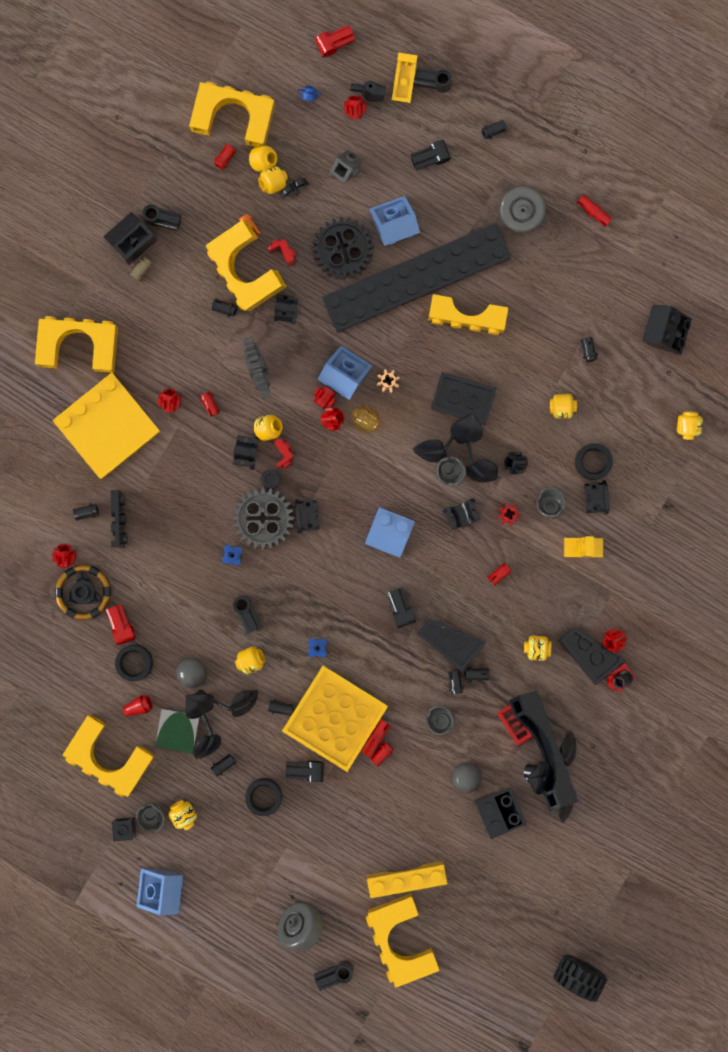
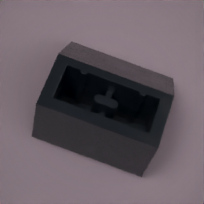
M132 212L103 236L128 265L157 241L155 235Z
M652 305L642 341L654 348L681 355L692 319L672 306Z
M511 787L489 793L474 800L490 839L527 824Z

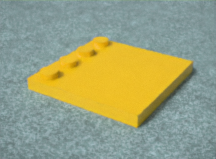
M110 373L52 420L101 480L161 432L113 373Z
M322 665L282 729V732L348 772L388 705Z

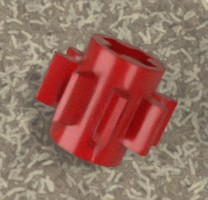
M349 96L348 102L344 101V114H348L349 118L359 119L362 118V113H366V101H362L361 96Z
M323 386L322 389L317 387L313 393L315 397L313 402L323 409L327 406L333 407L336 399L333 397L336 393L326 386Z
M165 389L163 393H159L158 406H162L163 411L171 413L180 408L181 395H177L176 390Z
M325 408L326 413L321 415L322 425L327 427V431L340 430L339 425H342L345 420L343 412L339 411V408Z
M505 503V509L498 508L501 515L497 516V518L503 520L501 525L509 522L511 527L513 526V520L519 522L516 516L521 511L514 509L516 504L509 507L508 503ZM507 510H509V512H513L511 520H509L508 517L504 516Z
M68 544L57 546L52 554V561L57 562V566L61 568L70 567L77 558L76 550H72V546Z
M614 628L604 633L606 638L603 642L608 650L617 653L619 650L622 651L627 647L624 643L628 639L623 631Z

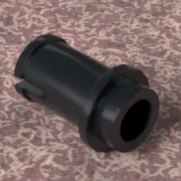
M500 120L489 126L484 125L481 131L484 139L490 140L493 136L506 132L507 127L504 120Z
M215 299L212 304V311L226 314L230 318L235 316L237 306L234 303L229 304Z
M593 337L581 339L584 351L583 359L586 362L597 360L598 353L595 352Z
M89 503V506L73 509V515L76 521L88 517L95 518L96 515H99V510L96 504Z
M468 667L464 671L465 680L472 682V680L488 681L489 675L481 674L489 673V669H472V667Z
M460 670L448 672L451 687L449 691H451V694L463 693L462 689L464 687L461 684Z
M625 670L620 672L613 680L614 686L622 689V687L630 685L633 682V675Z
M276 699L274 701L270 700L268 712L291 717L293 704L277 702Z
M229 753L219 762L213 763L211 769L217 777L219 775L222 776L223 772L236 764V761Z

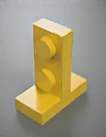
M398 52L392 100L411 102L417 55Z
M594 536L564 538V557L603 558V538H594Z

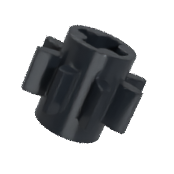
M522 451L509 452V456L504 460L505 469L510 470V474H523V470L528 466L527 457L522 456Z

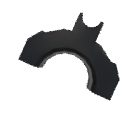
M277 294L274 321H286L296 324L298 298Z
M237 435L233 453V465L250 467V470H254L256 450L259 442L257 436L253 438Z
M602 480V483L584 484L587 498L586 514L600 512L609 514V492L606 480Z
M295 499L298 533L307 530H319L317 500L299 501V499Z
M469 499L461 505L442 510L447 515L452 530L460 527L463 529L470 526L471 523L480 520L474 504L475 499Z

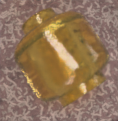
M367 405L361 406L360 409L356 407L351 414L353 418L352 425L363 433L373 432L380 422L378 412Z

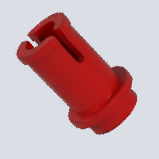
M226 144L220 155L214 158V165L221 170L227 168V163L236 150Z
M211 392L200 396V402H203L209 417L220 413L213 398L214 394H211Z
M506 563L500 564V567L487 576V578L496 586L507 575L510 576L512 571Z
M385 742L381 744L380 749L370 760L379 767L389 755L392 756L394 749Z

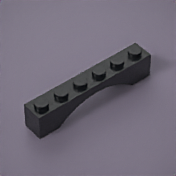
M538 691L521 694L509 700L515 719L531 733L541 751L543 761L549 765L547 786L543 792L549 812L579 802Z

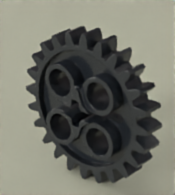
M340 217L339 222H336L333 218V224L330 225L326 221V229L319 227L321 234L315 233V237L318 240H313V244L317 247L312 248V252L318 254L313 256L314 260H319L317 263L318 267L323 265V273L329 270V277L335 273L336 279L343 275L344 280H346L347 274L354 278L353 272L360 275V268L367 269L364 263H371L368 256H373V252L369 250L373 249L374 245L368 243L372 241V237H366L369 234V230L362 231L364 225L362 224L358 227L357 220L352 224L350 223V217H348L346 222H343L342 217ZM337 233H340L343 246L346 247L349 264H346L343 251L340 249ZM346 233H352L354 235V238L352 240H346L344 238V235ZM328 239H334L336 241V244L334 246H328L326 244V241ZM356 250L360 253V256L352 258L350 253ZM338 256L342 258V262L334 264L332 259Z

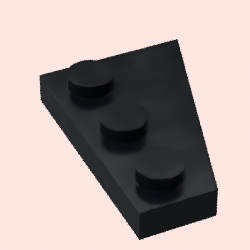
M111 490V515L115 517V521H112L111 532L115 536V541H111V547L117 549L125 548V544L128 543L127 532H124V525L127 522L126 514L123 513L122 508L125 505V495L120 490Z
M431 619L417 633L460 671L467 666L486 643Z
M576 628L571 629L559 639V642L594 685H598L625 662L624 659L614 655L610 650L597 644L593 639Z

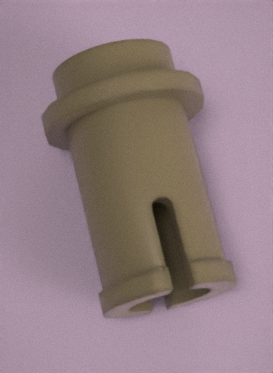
M144 256L138 259V264L129 274L139 282L148 268L151 269L152 264Z

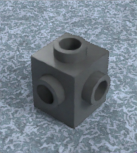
M346 150L342 154H337L334 158V164L330 173L343 183H346L350 178H355L361 170L359 166L362 160L355 153Z

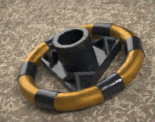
M86 564L72 566L62 573L56 583V602L62 612L73 619L89 620L95 618L106 609L110 601L111 587L105 574L94 566ZM81 572L64 602L63 585L65 581L75 573ZM85 572H89L100 579L103 585L102 600ZM100 603L98 607L88 613H77L66 605Z

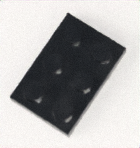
M442 372L431 409L458 418H464L473 412L480 424L486 425L497 388Z

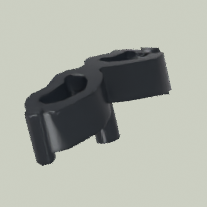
M306 178L297 179L293 183L286 185L280 193L284 199L293 190L297 195L299 194L297 188L309 185Z

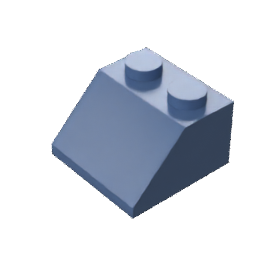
M405 196L369 209L384 246L394 244L399 240L410 238L420 233L415 213Z
M340 346L327 361L317 380L350 400L371 370L372 365L343 346Z
M379 507L365 544L400 558L415 521Z
M141 868L136 907L159 916L179 914L183 875L173 871Z

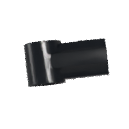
M416 68L414 86L432 88L438 92L445 93L452 86L451 74L447 70L434 71ZM443 78L448 80L445 84H441L438 81Z
M440 140L432 143L426 149L412 153L411 159L417 171L433 164H444L451 160V156L445 141Z
M152 204L145 206L142 213L148 225H157L178 231L181 214L158 208ZM151 211L157 213L153 219L147 218V214Z
M403 587L388 592V599L393 609L392 613L397 628L416 623Z
M244 595L237 597L233 602V608L237 612L247 634L263 627L251 604V600ZM240 599H244L247 602V608L244 610L237 607V602Z
M323 761L286 762V778L305 779L308 782H323Z
M344 960L339 962L338 965L314 973L315 982L319 990H324L339 983H348L352 979L353 965L351 962ZM345 968L349 971V974L342 975L339 970Z

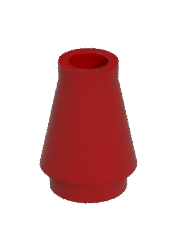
M140 695L122 707L126 717L149 713V710L153 709L152 701L148 695Z

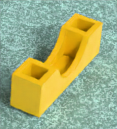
M433 294L428 320L432 321V324L435 325L447 323L451 324L450 326L460 329L464 326L469 327L471 331L480 332L481 330H486L489 334L499 335V333H503L505 330L508 307L489 304L483 313L476 316H467L455 308L452 297Z
M443 861L423 864L420 867L405 871H385L367 875L370 898L447 884Z

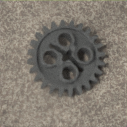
M253 337L243 339L246 356L245 362L250 377L253 379L256 390L259 389L262 399L271 397L269 371L264 357L261 355L259 346L255 345Z
M262 487L261 493L254 488L253 495L247 491L248 498L241 496L243 502H236L239 510L233 509V512L237 513V516L232 517V520L237 521L233 527L239 528L236 535L243 534L240 540L248 539L247 545L249 546L253 542L255 549L259 544H261L262 550L265 549L266 544L272 549V543L274 542L279 546L278 540L282 539L285 541L286 539L283 535L291 534L287 528H293L289 521L294 520V517L289 516V514L294 511L293 509H287L290 502L284 503L286 497L279 498V491L273 495L272 488L269 489L268 493L265 492L264 487ZM251 504L259 506V511L256 514L249 513L248 509ZM276 504L278 506L277 513L270 514L268 506ZM265 513L266 517H280V520H265V523L262 524L260 520H246V518L261 517ZM251 523L258 524L259 530L256 533L249 532L248 528ZM276 523L278 525L277 532L269 533L268 525Z

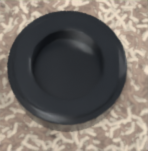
M266 470L261 476V482L267 489H274L280 484V476L275 470Z

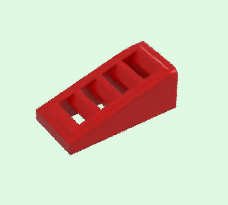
M508 705L497 712V714L519 747L531 740L533 736L525 727L513 732V729L521 725V723L517 721L509 726L508 723L514 720L515 716L513 714L507 719L504 718L505 715L512 711L511 705ZM527 731L528 734L520 739L517 738L518 735Z

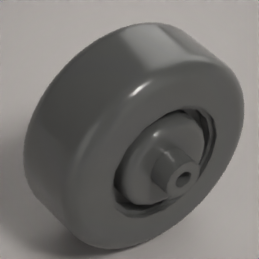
M515 186L508 190L501 200L500 215L502 221L509 229L515 232L524 233L532 231L541 224L545 217L546 205L544 198L537 189L531 186Z
M296 903L290 906L283 913L278 924V938L281 944L297 953L310 950L318 942L322 933L323 920L320 912L306 903Z

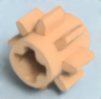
M385 369L383 376H377L381 380V382L377 383V386L383 387L382 392L389 390L392 393L393 387L399 388L395 381H398L400 377L394 376V370L391 373H387ZM386 377H388L389 380L393 379V381H391L390 386H388L387 383H383L385 382Z

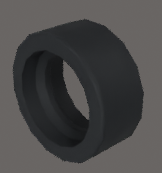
M598 443L584 446L575 458V467L578 473L588 480H598L606 476L613 465L610 451L604 445ZM589 451H598L605 459L604 468L597 473L588 472L583 466V457Z
M129 645L122 648L115 659L117 673L127 681H139L146 678L153 667L151 653L140 645ZM138 652L144 657L145 667L141 673L130 674L124 669L123 659L128 653Z
M260 778L252 782L245 794V803L248 809L258 816H269L275 813L282 801V791L279 785L268 778ZM260 786H268L275 793V801L268 808H259L253 802V792Z

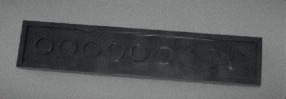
M494 223L323 296L322 300L338 333L511 259V256L497 224Z

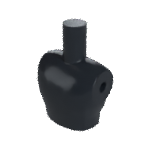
M370 80L363 85L351 83L350 91L362 93L363 98L367 101L383 102L386 86L379 85Z

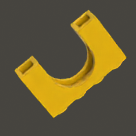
M200 82L189 125L191 132L210 136L217 111L225 105L237 104L244 107L250 115L245 136L246 145L253 147L266 145L275 109V102L270 96H257L246 90L242 92L236 91L230 86H224L223 88L213 82Z
M242 220L205 246L208 249V256L218 266V273L225 277L228 282L226 284L227 288L232 294H235L237 305L240 309H244V311H252L287 286L278 270L273 269L250 283H246L238 277L234 266L237 254L241 249L258 238L249 222Z
M45 316V319H39L35 365L58 369L59 349L62 341L72 333H84L91 337L94 344L92 369L95 372L115 373L118 327L113 324L114 322L102 321L101 324L94 323V320L90 319L76 322V319L64 318L63 321L56 320V317Z
M90 714L82 723L63 756L66 757L65 760L73 766L77 764L82 767V772L89 776L93 774L99 778L98 782L107 787L110 785L115 788V793L122 797H128L154 759L155 754L139 745L123 768L107 770L101 767L94 757V746L107 724Z
M411 893L368 909L369 916H366L369 928L373 927L375 934L372 935L376 946L380 945L382 953H379L383 965L387 964L389 971L386 973L389 982H394L395 988L439 971L432 948L411 956H402L394 952L388 943L389 933L396 924L418 916Z

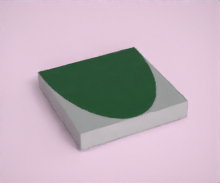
M162 708L155 747L193 754L200 717L189 719L185 712Z

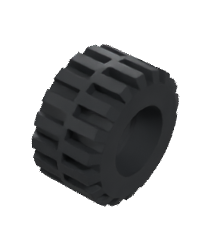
M563 955L553 975L555 981L563 988L585 1000L597 1002L608 980L600 970L572 955Z

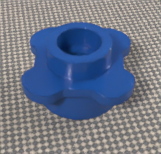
M305 86L304 89L298 90L299 93H302L301 98L307 101H316L317 95H321V92L316 91V88L313 86Z
M226 545L222 562L224 564L233 563L236 566L241 563L240 554L242 549Z
M311 638L308 641L310 645L308 655L310 657L320 656L324 658L327 655L325 651L327 641L325 639L315 640Z

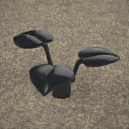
M473 412L451 425V436L445 446H443L440 440L431 439L421 442L413 448L414 453L422 459L436 463L447 456L445 450L449 448L453 439H455L459 444H467L471 465L466 467V474L470 479L477 482H491L498 478V468L492 461L484 459L476 462L473 461L470 442H477L483 436L482 426Z
M257 689L240 692L231 701V706H226L217 701L212 694L206 693L204 690H199L195 694L185 695L186 716L189 719H196L202 716L209 731L208 736L201 737L194 748L195 759L211 755L221 744V737L218 734L213 735L205 713L211 711L215 703L228 711H232L231 714L234 717L242 716L255 705L258 697Z
M569 731L560 747V753L562 754L565 766H570L576 756L577 745L572 731ZM542 762L539 765L528 763L524 769V777L537 795H541L547 786L549 773L547 762ZM573 804L558 809V815L562 823H565L569 817Z

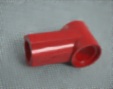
M347 25L331 33L328 31L316 36L314 40L322 57L325 58L336 53L339 48L355 42V37L351 27Z
M123 604L107 609L106 611L113 628L112 635L117 646L135 640L136 635L131 623L127 619Z

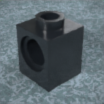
M135 817L118 818L112 821L113 842L133 840L136 837Z

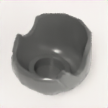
M446 456L437 463L435 469L436 476L444 484L456 486L464 480L466 468L457 457Z
M552 487L542 490L536 502L538 512L545 518L554 519L560 516L566 506L563 492L558 488Z
M187 658L181 661L176 668V678L182 685L188 688H197L205 682L207 669L199 660Z
M437 705L429 709L426 723L432 733L445 735L454 728L455 717L453 711L448 707Z
M461 763L455 767L451 781L457 791L471 793L478 788L481 781V773L477 766L471 763Z
M145 803L136 812V821L139 827L146 832H158L165 824L166 814L163 807L157 803Z

